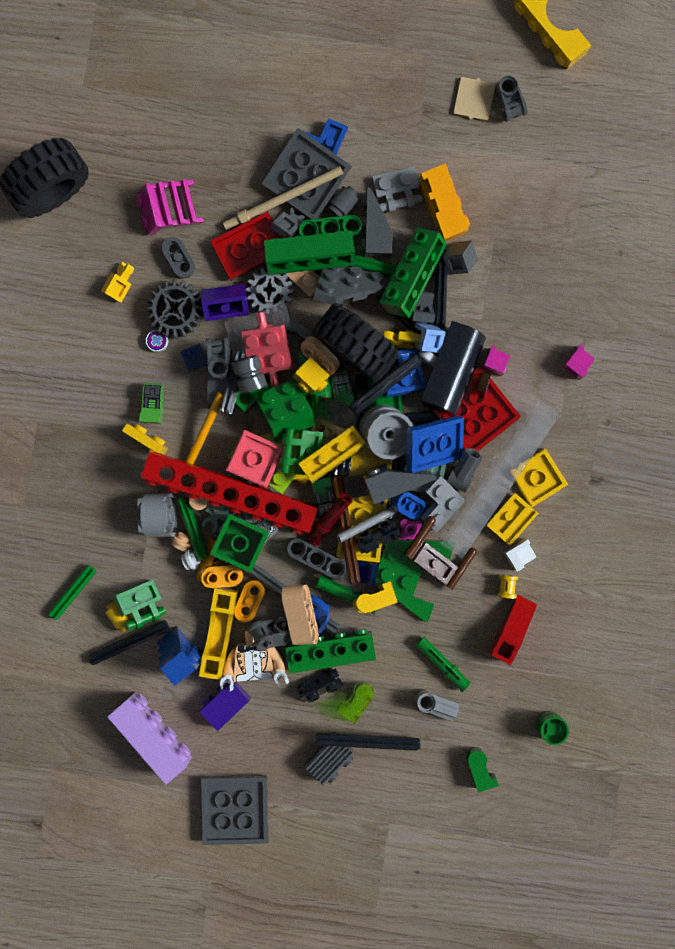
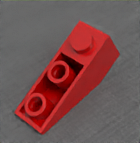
M519 594L517 595L488 650L490 655L509 665L512 664L522 645L537 607L536 603Z

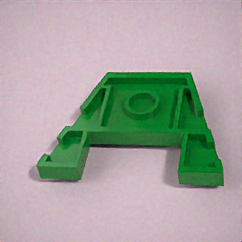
M394 540L385 545L373 582L380 585L391 581L396 599L428 623L434 603L413 596L422 568L404 555L412 541ZM423 541L450 560L455 542Z

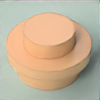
M183 532L176 533L174 537H171L172 546L181 551H186L192 546L189 535Z

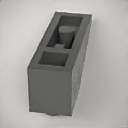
M379 467L368 470L367 474L362 476L374 504L436 480V476L430 471L410 473L404 469H379Z

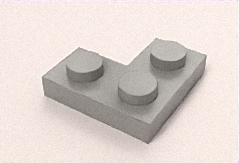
M438 473L435 474L436 480L427 483L422 488L435 502L420 517L424 522L429 516L435 517L436 522L432 529L436 533L466 501Z

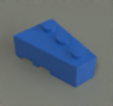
M177 626L157 641V645L160 647L158 653L162 654L159 657L160 669L174 686L201 664L202 651L197 645L193 646Z

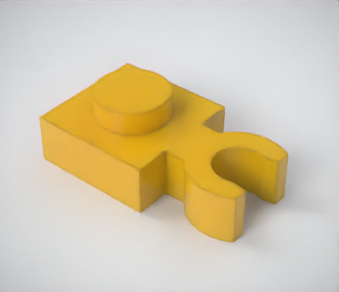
M384 331L383 336L394 346H397L396 349L407 350L415 348L418 352L421 334H416L413 331H399V334Z

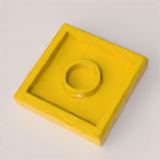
M546 448L508 471L531 507H534L568 485Z

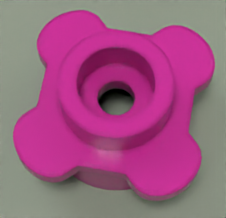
M403 519L400 522L402 526L400 538L404 541L414 539L422 526L421 521Z

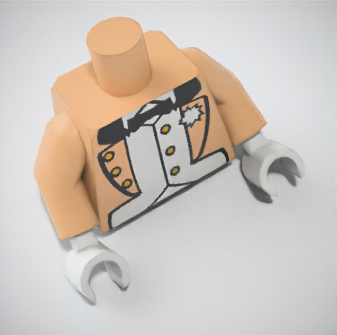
M246 630V643L237 644L236 648L230 651L225 661L220 688L223 690V685L229 683L230 691H232L234 688L232 679H234V682L274 678L276 685L279 687V679L285 678V682L288 684L289 680L285 674L283 657L275 647L262 651L258 650L255 646L256 641L254 637Z

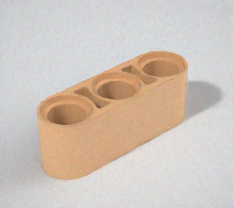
M284 586L282 589V601L292 643L294 645L317 644L319 633L308 586Z

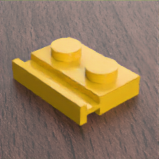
M137 423L135 426L126 424L122 430L155 452L165 455L168 447L164 445L166 441L156 435L153 438L146 434L147 429Z
M513 493L488 521L486 526L511 546L539 513L520 496Z

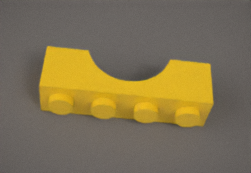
M514 0L513 4L516 12L525 17L530 29L538 33L543 45L547 49H551L555 54L556 61L561 66L564 65L568 69L588 53L591 44L579 29L565 31L551 24L546 14L548 0Z
M227 588L214 589L208 636L199 673L200 677L221 680L223 677L238 590Z

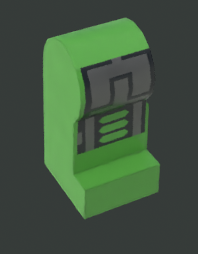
M145 382L139 421L142 423L162 424L163 384Z

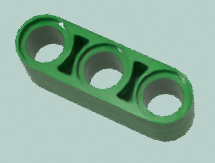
M355 215L306 220L299 226V236H305L303 231L306 228H312L315 231L313 235L319 233L326 234L324 229L329 225L334 226L336 232L348 231L346 226L349 223H354L358 227L356 231L352 232L353 239H355L361 233L362 223Z

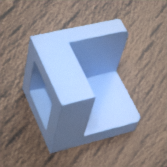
M415 323L414 327L422 331L418 349L440 353L446 332L434 325Z

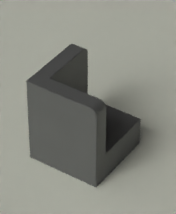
M472 240L453 242L443 255L449 275L469 273L478 260Z

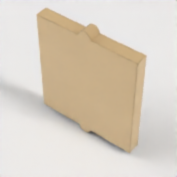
M461 77L453 115L467 117L469 120L477 119L488 122L496 84L481 81L480 78L475 80Z

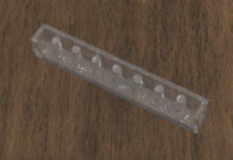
M538 400L536 404L531 403L525 411V414L528 416L524 422L519 420L512 430L516 434L511 440L508 438L505 440L500 448L503 450V453L499 458L495 456L488 465L491 468L487 476L482 474L476 483L479 486L477 491L469 493L464 500V503L467 504L464 510L460 511L458 509L452 518V521L455 523L449 530L446 527L439 537L442 540L440 545L461 560L561 415V413L541 400Z

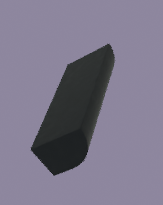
M455 321L451 322L421 399L424 407L451 416H457L486 337L480 331Z

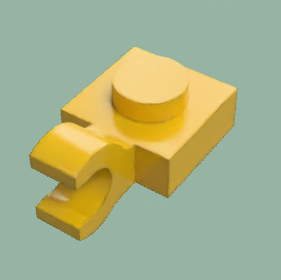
M121 261L117 267V274L111 272L101 292L121 303L132 285L127 280L133 273L134 267Z

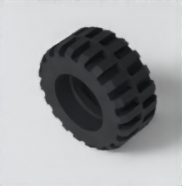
M55 137L51 140H43L39 144L36 143L27 151H23L20 156L15 157L0 176V189L19 215L26 218L39 217L60 207L65 201L70 200L74 194H77L88 179L89 170L70 141Z
M339 303L331 305L313 328L314 336L330 351L373 382L380 381L398 358V350L386 337L360 316Z

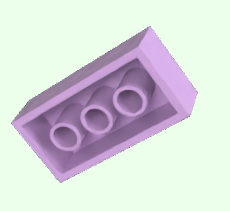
M135 692L118 706L108 718L167 785L187 767L192 758L190 756L191 751L185 744L178 742L176 733L170 727H165L161 722L163 719L160 714L155 710L152 711L147 706L148 701L142 694L138 695Z

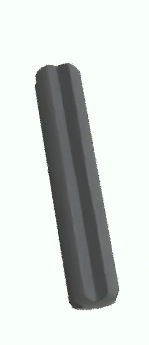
M236 352L233 361L245 358L246 354ZM232 366L220 406V411L224 414H231L233 412L239 390L236 382L239 376L234 374Z

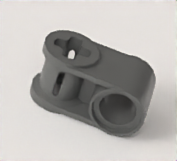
M510 75L504 76L496 87V96L505 122H508L510 118L521 114L523 116L527 115L528 110L516 78ZM502 85H509L512 91L505 92L502 89Z
M225 337L224 340H210L208 338L206 339L208 371L215 380L223 381L228 378L230 373L229 338ZM219 364L224 365L225 370L222 374H214L215 366Z
M286 617L258 621L253 623L248 629L250 635L256 641V648L260 651L286 645L290 638Z

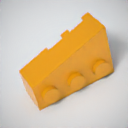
M446 163L421 173L419 189L437 232L441 234L446 243L466 235L470 222L467 215L463 214L461 200L456 194Z

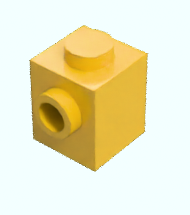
M310 357L292 377L299 382L297 385L303 392H309L312 395L316 390L320 393L328 384L325 380L330 375Z

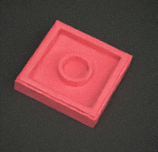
M244 430L226 471L267 489L280 456L283 453V447Z

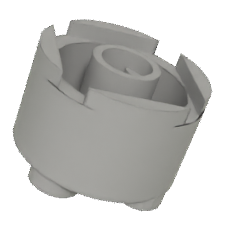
M173 493L145 494L143 498H138L137 507L141 511V520L138 521L139 533H144L145 537L175 536L176 532L172 531L173 528L178 526L177 503L172 502V498H175Z

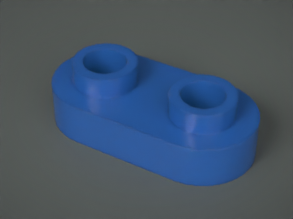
M404 492L392 498V508L410 519L419 520L426 512L425 501L409 492Z

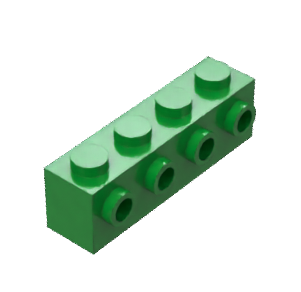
M417 227L405 253L401 256L399 265L391 276L386 290L381 296L380 303L388 313L410 318L447 245L439 232Z
M352 231L319 233L316 235L295 236L283 239L275 238L264 241L268 275L356 265Z
M367 629L354 630V634L351 635L339 632L332 634V638L324 639V636H319L317 644L294 645L292 640L289 641L290 644L285 647L289 674L376 660L372 632H367Z

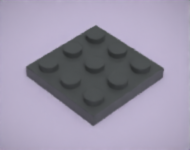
M297 128L262 184L277 195H281L340 166L343 175L287 201L309 218L318 219L353 166L300 128Z
M267 775L201 778L203 845L265 844L269 842Z

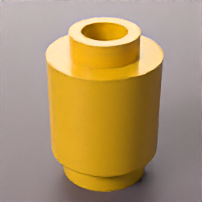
M113 601L106 606L108 611L105 614L116 630L119 629L123 633L126 631L124 623L130 621L131 618L129 614L121 617Z

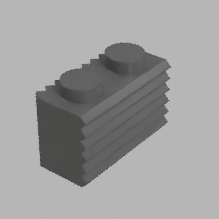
M321 746L305 762L304 768L322 785L327 781L332 783L338 776L337 771L342 766L346 768L352 762L354 750L351 747Z

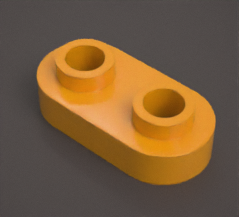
M232 564L207 565L199 573L201 584L207 588L233 587L238 585L243 579L242 569ZM235 573V578L230 579V575ZM214 574V580L209 581L210 575Z
M251 580L245 584L234 609L235 617L239 621L250 622L255 617L265 595V587L261 582ZM251 588H258V594L253 595L250 591ZM248 607L250 613L247 615L243 614L242 608Z

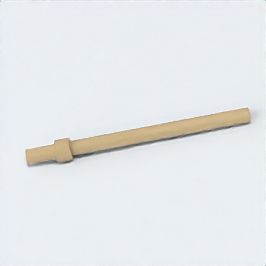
M340 166L254 208L238 212L237 216L224 221L223 225L228 230L241 223L244 224L259 214L343 175V171Z

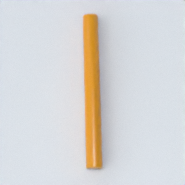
M217 392L185 462L194 464L220 409L224 393Z

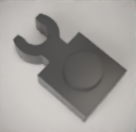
M293 206L288 214L283 212L272 223L271 229L283 238H291L299 230L305 214L303 213L301 216L294 213L296 208Z

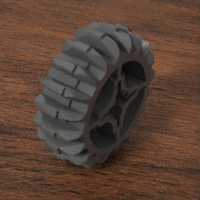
M173 279L172 286H170L168 281H164L165 288L157 285L156 287L159 292L151 291V295L155 297L154 300L147 299V302L152 305L146 307L147 312H153L147 316L148 320H154L151 326L153 328L158 327L157 332L159 334L165 330V337L167 338L170 337L171 332H173L175 339H178L179 332H181L183 337H186L185 330L187 329L193 334L194 330L191 326L194 324L196 327H200L196 319H204L203 315L198 314V312H203V307L198 306L202 304V298H197L200 294L199 291L192 292L194 288L192 284L186 288V282L183 280L179 286L176 279ZM182 293L187 295V297L174 300L169 294ZM164 299L166 309L159 316V305ZM170 301L178 307L181 317L174 313ZM192 302V313L187 320L184 311L189 306L188 304ZM177 318L182 324L170 326L163 322Z

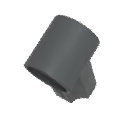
M466 448L457 465L452 467L446 481L452 487L465 493L483 456L473 448Z

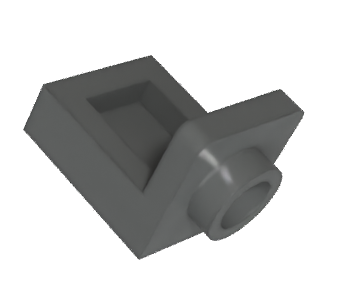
M432 292L422 293L411 314L412 321L418 324L434 323L435 313L432 308L434 295Z

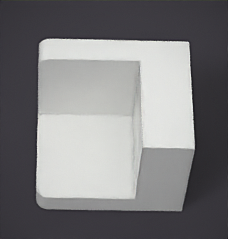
M523 539L503 552L514 571H520L525 568V564L536 558L528 539Z

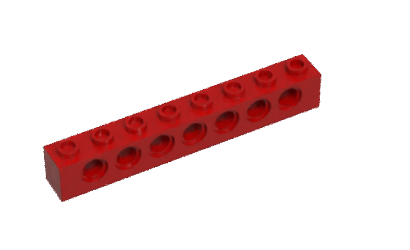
M149 450L141 474V478H144V482L157 486V483L165 485L166 490L178 493L181 490L187 492L186 496L192 499L199 500L202 497L208 499L207 503L220 507L223 504L229 506L228 510L241 514L244 511L250 513L249 517L262 521V518L271 520L270 524L282 528L283 525L291 527V531L298 534H303V532L310 533L318 510L316 505ZM163 467H169L173 473L169 478L161 477L159 472ZM190 474L193 476V482L190 485H184L181 482L183 475ZM207 481H211L215 485L211 492H205L202 489V485ZM228 488L235 490V496L231 499H226L223 496L224 491ZM249 495L256 497V502L252 506L244 504L245 498ZM268 503H275L276 509L274 512L268 513L265 511V506ZM294 509L297 511L294 519L286 518L288 510Z

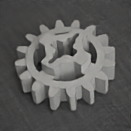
M261 268L260 275L254 272L255 280H248L252 287L246 288V291L252 294L247 297L248 301L254 300L252 307L256 308L259 306V312L267 310L268 315H271V310H275L276 314H279L278 308L280 307L286 310L285 302H292L288 295H293L294 293L293 290L288 289L292 286L291 281L286 282L288 275H268V272H265L263 268ZM266 278V281L262 285H258V283L261 280ZM275 279H278L284 287L278 286L275 283ZM270 283H271V286H272V288H273V291H275V292H272V293H271L270 300H269V297H268V295H267V292H265V291H267V290L269 289ZM256 295L262 296L265 299V304L261 303ZM278 297H283L278 303L274 304Z

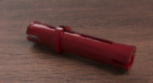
M347 493L339 495L332 507L322 519L316 522V527L307 536L309 543L313 538H316L312 545L318 546L324 536L332 531V526L352 503L351 496L346 501H343Z

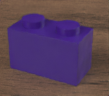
M245 284L202 290L201 303L205 321L249 315V302Z
M232 679L234 687L232 691H230V684L225 683L223 690L219 686L217 688L219 692L214 697L209 695L201 703L203 708L200 710V713L217 731L251 699L248 693L237 682H234V679Z

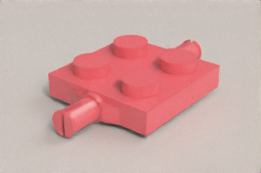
M265 312L255 313L258 327L242 331V339L246 357L252 355L259 356L262 366L259 372L269 374L271 387L280 385L277 372L293 368L285 324L269 325L266 323Z

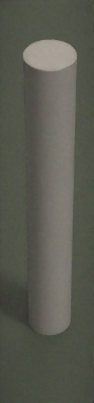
M391 506L339 533L337 538L341 543L391 517L397 511Z

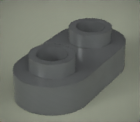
M177 237L165 239L162 243V252L175 274L183 279L191 277L195 272V264L182 241ZM172 246H177L176 252H170ZM182 265H188L186 271H181Z

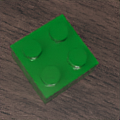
M295 379L255 395L258 410L275 443L282 440V437H285L286 428L295 429L294 434H296L300 430H305L315 425L313 410Z
M228 514L210 555L251 573L270 532Z

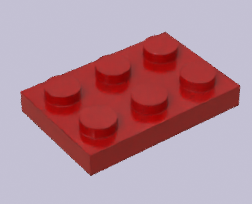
M268 211L211 240L230 280L266 263L265 240L282 239L278 233L271 229L273 220Z

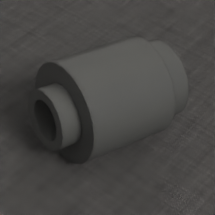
M342 186L329 202L328 210L336 217L347 216L359 201L357 191L351 186L347 188Z

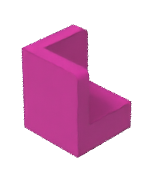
M582 344L576 347L562 366L578 380L584 378L588 372L587 369L594 361V358L583 350L585 346Z
M492 345L488 350L482 368L502 376L505 374V367L510 355L496 350V346Z

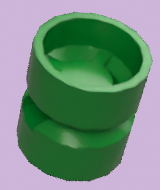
M546 711L539 715L535 724L536 730L542 739L550 745L564 743L569 735V727L566 721L552 711Z

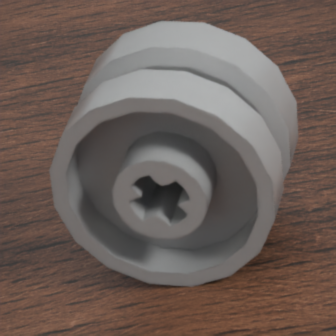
M378 405L372 407L362 417L359 425V434L366 442V447L375 455L383 459H395L407 452V429L412 428L413 424L407 416L390 405Z

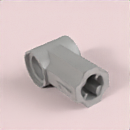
M428 690L418 691L414 698L415 704L422 712L431 713L452 722L459 711V703L435 695ZM429 696L431 699L430 703L427 706H422L420 704L421 699Z

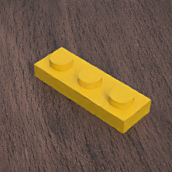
M352 426L300 462L299 467L310 482L313 483L366 446V442L354 426Z

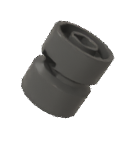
M258 355L248 356L231 362L234 374L239 376L236 382L240 393L251 392L267 385L264 373L259 372L262 366Z

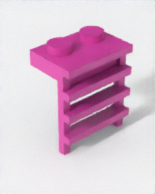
M187 179L178 182L174 180L168 183L158 182L157 184L146 183L137 193L136 201L142 211V226L146 229L147 235H154L164 227L204 222L203 217L196 218L188 187L194 185L193 180L187 181ZM176 187H181L189 219H184ZM165 188H169L176 221L171 219Z

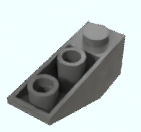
M367 187V194L362 196V208H366V216H362V229H366V238L362 237L361 251H365V257L391 258L392 230L372 189Z

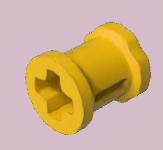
M499 574L501 582L500 592L497 593V597L516 599L515 585L518 576Z

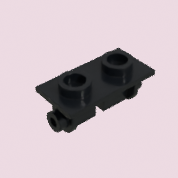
M390 518L353 536L358 545L360 553L368 554L379 548L377 541L381 540L382 544L386 545L397 540V537L401 534L397 524Z
M330 668L318 674L319 683H316L314 677L300 682L297 690L299 694H303L300 698L304 703L307 701L308 703L314 702L320 698V695L326 692L330 694L340 689L339 686L343 685V682L340 678H337L339 673L336 668L333 670Z

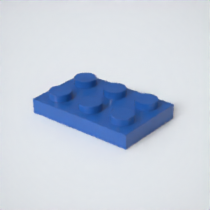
M454 416L408 428L406 471L415 473L459 460L463 453L464 418Z

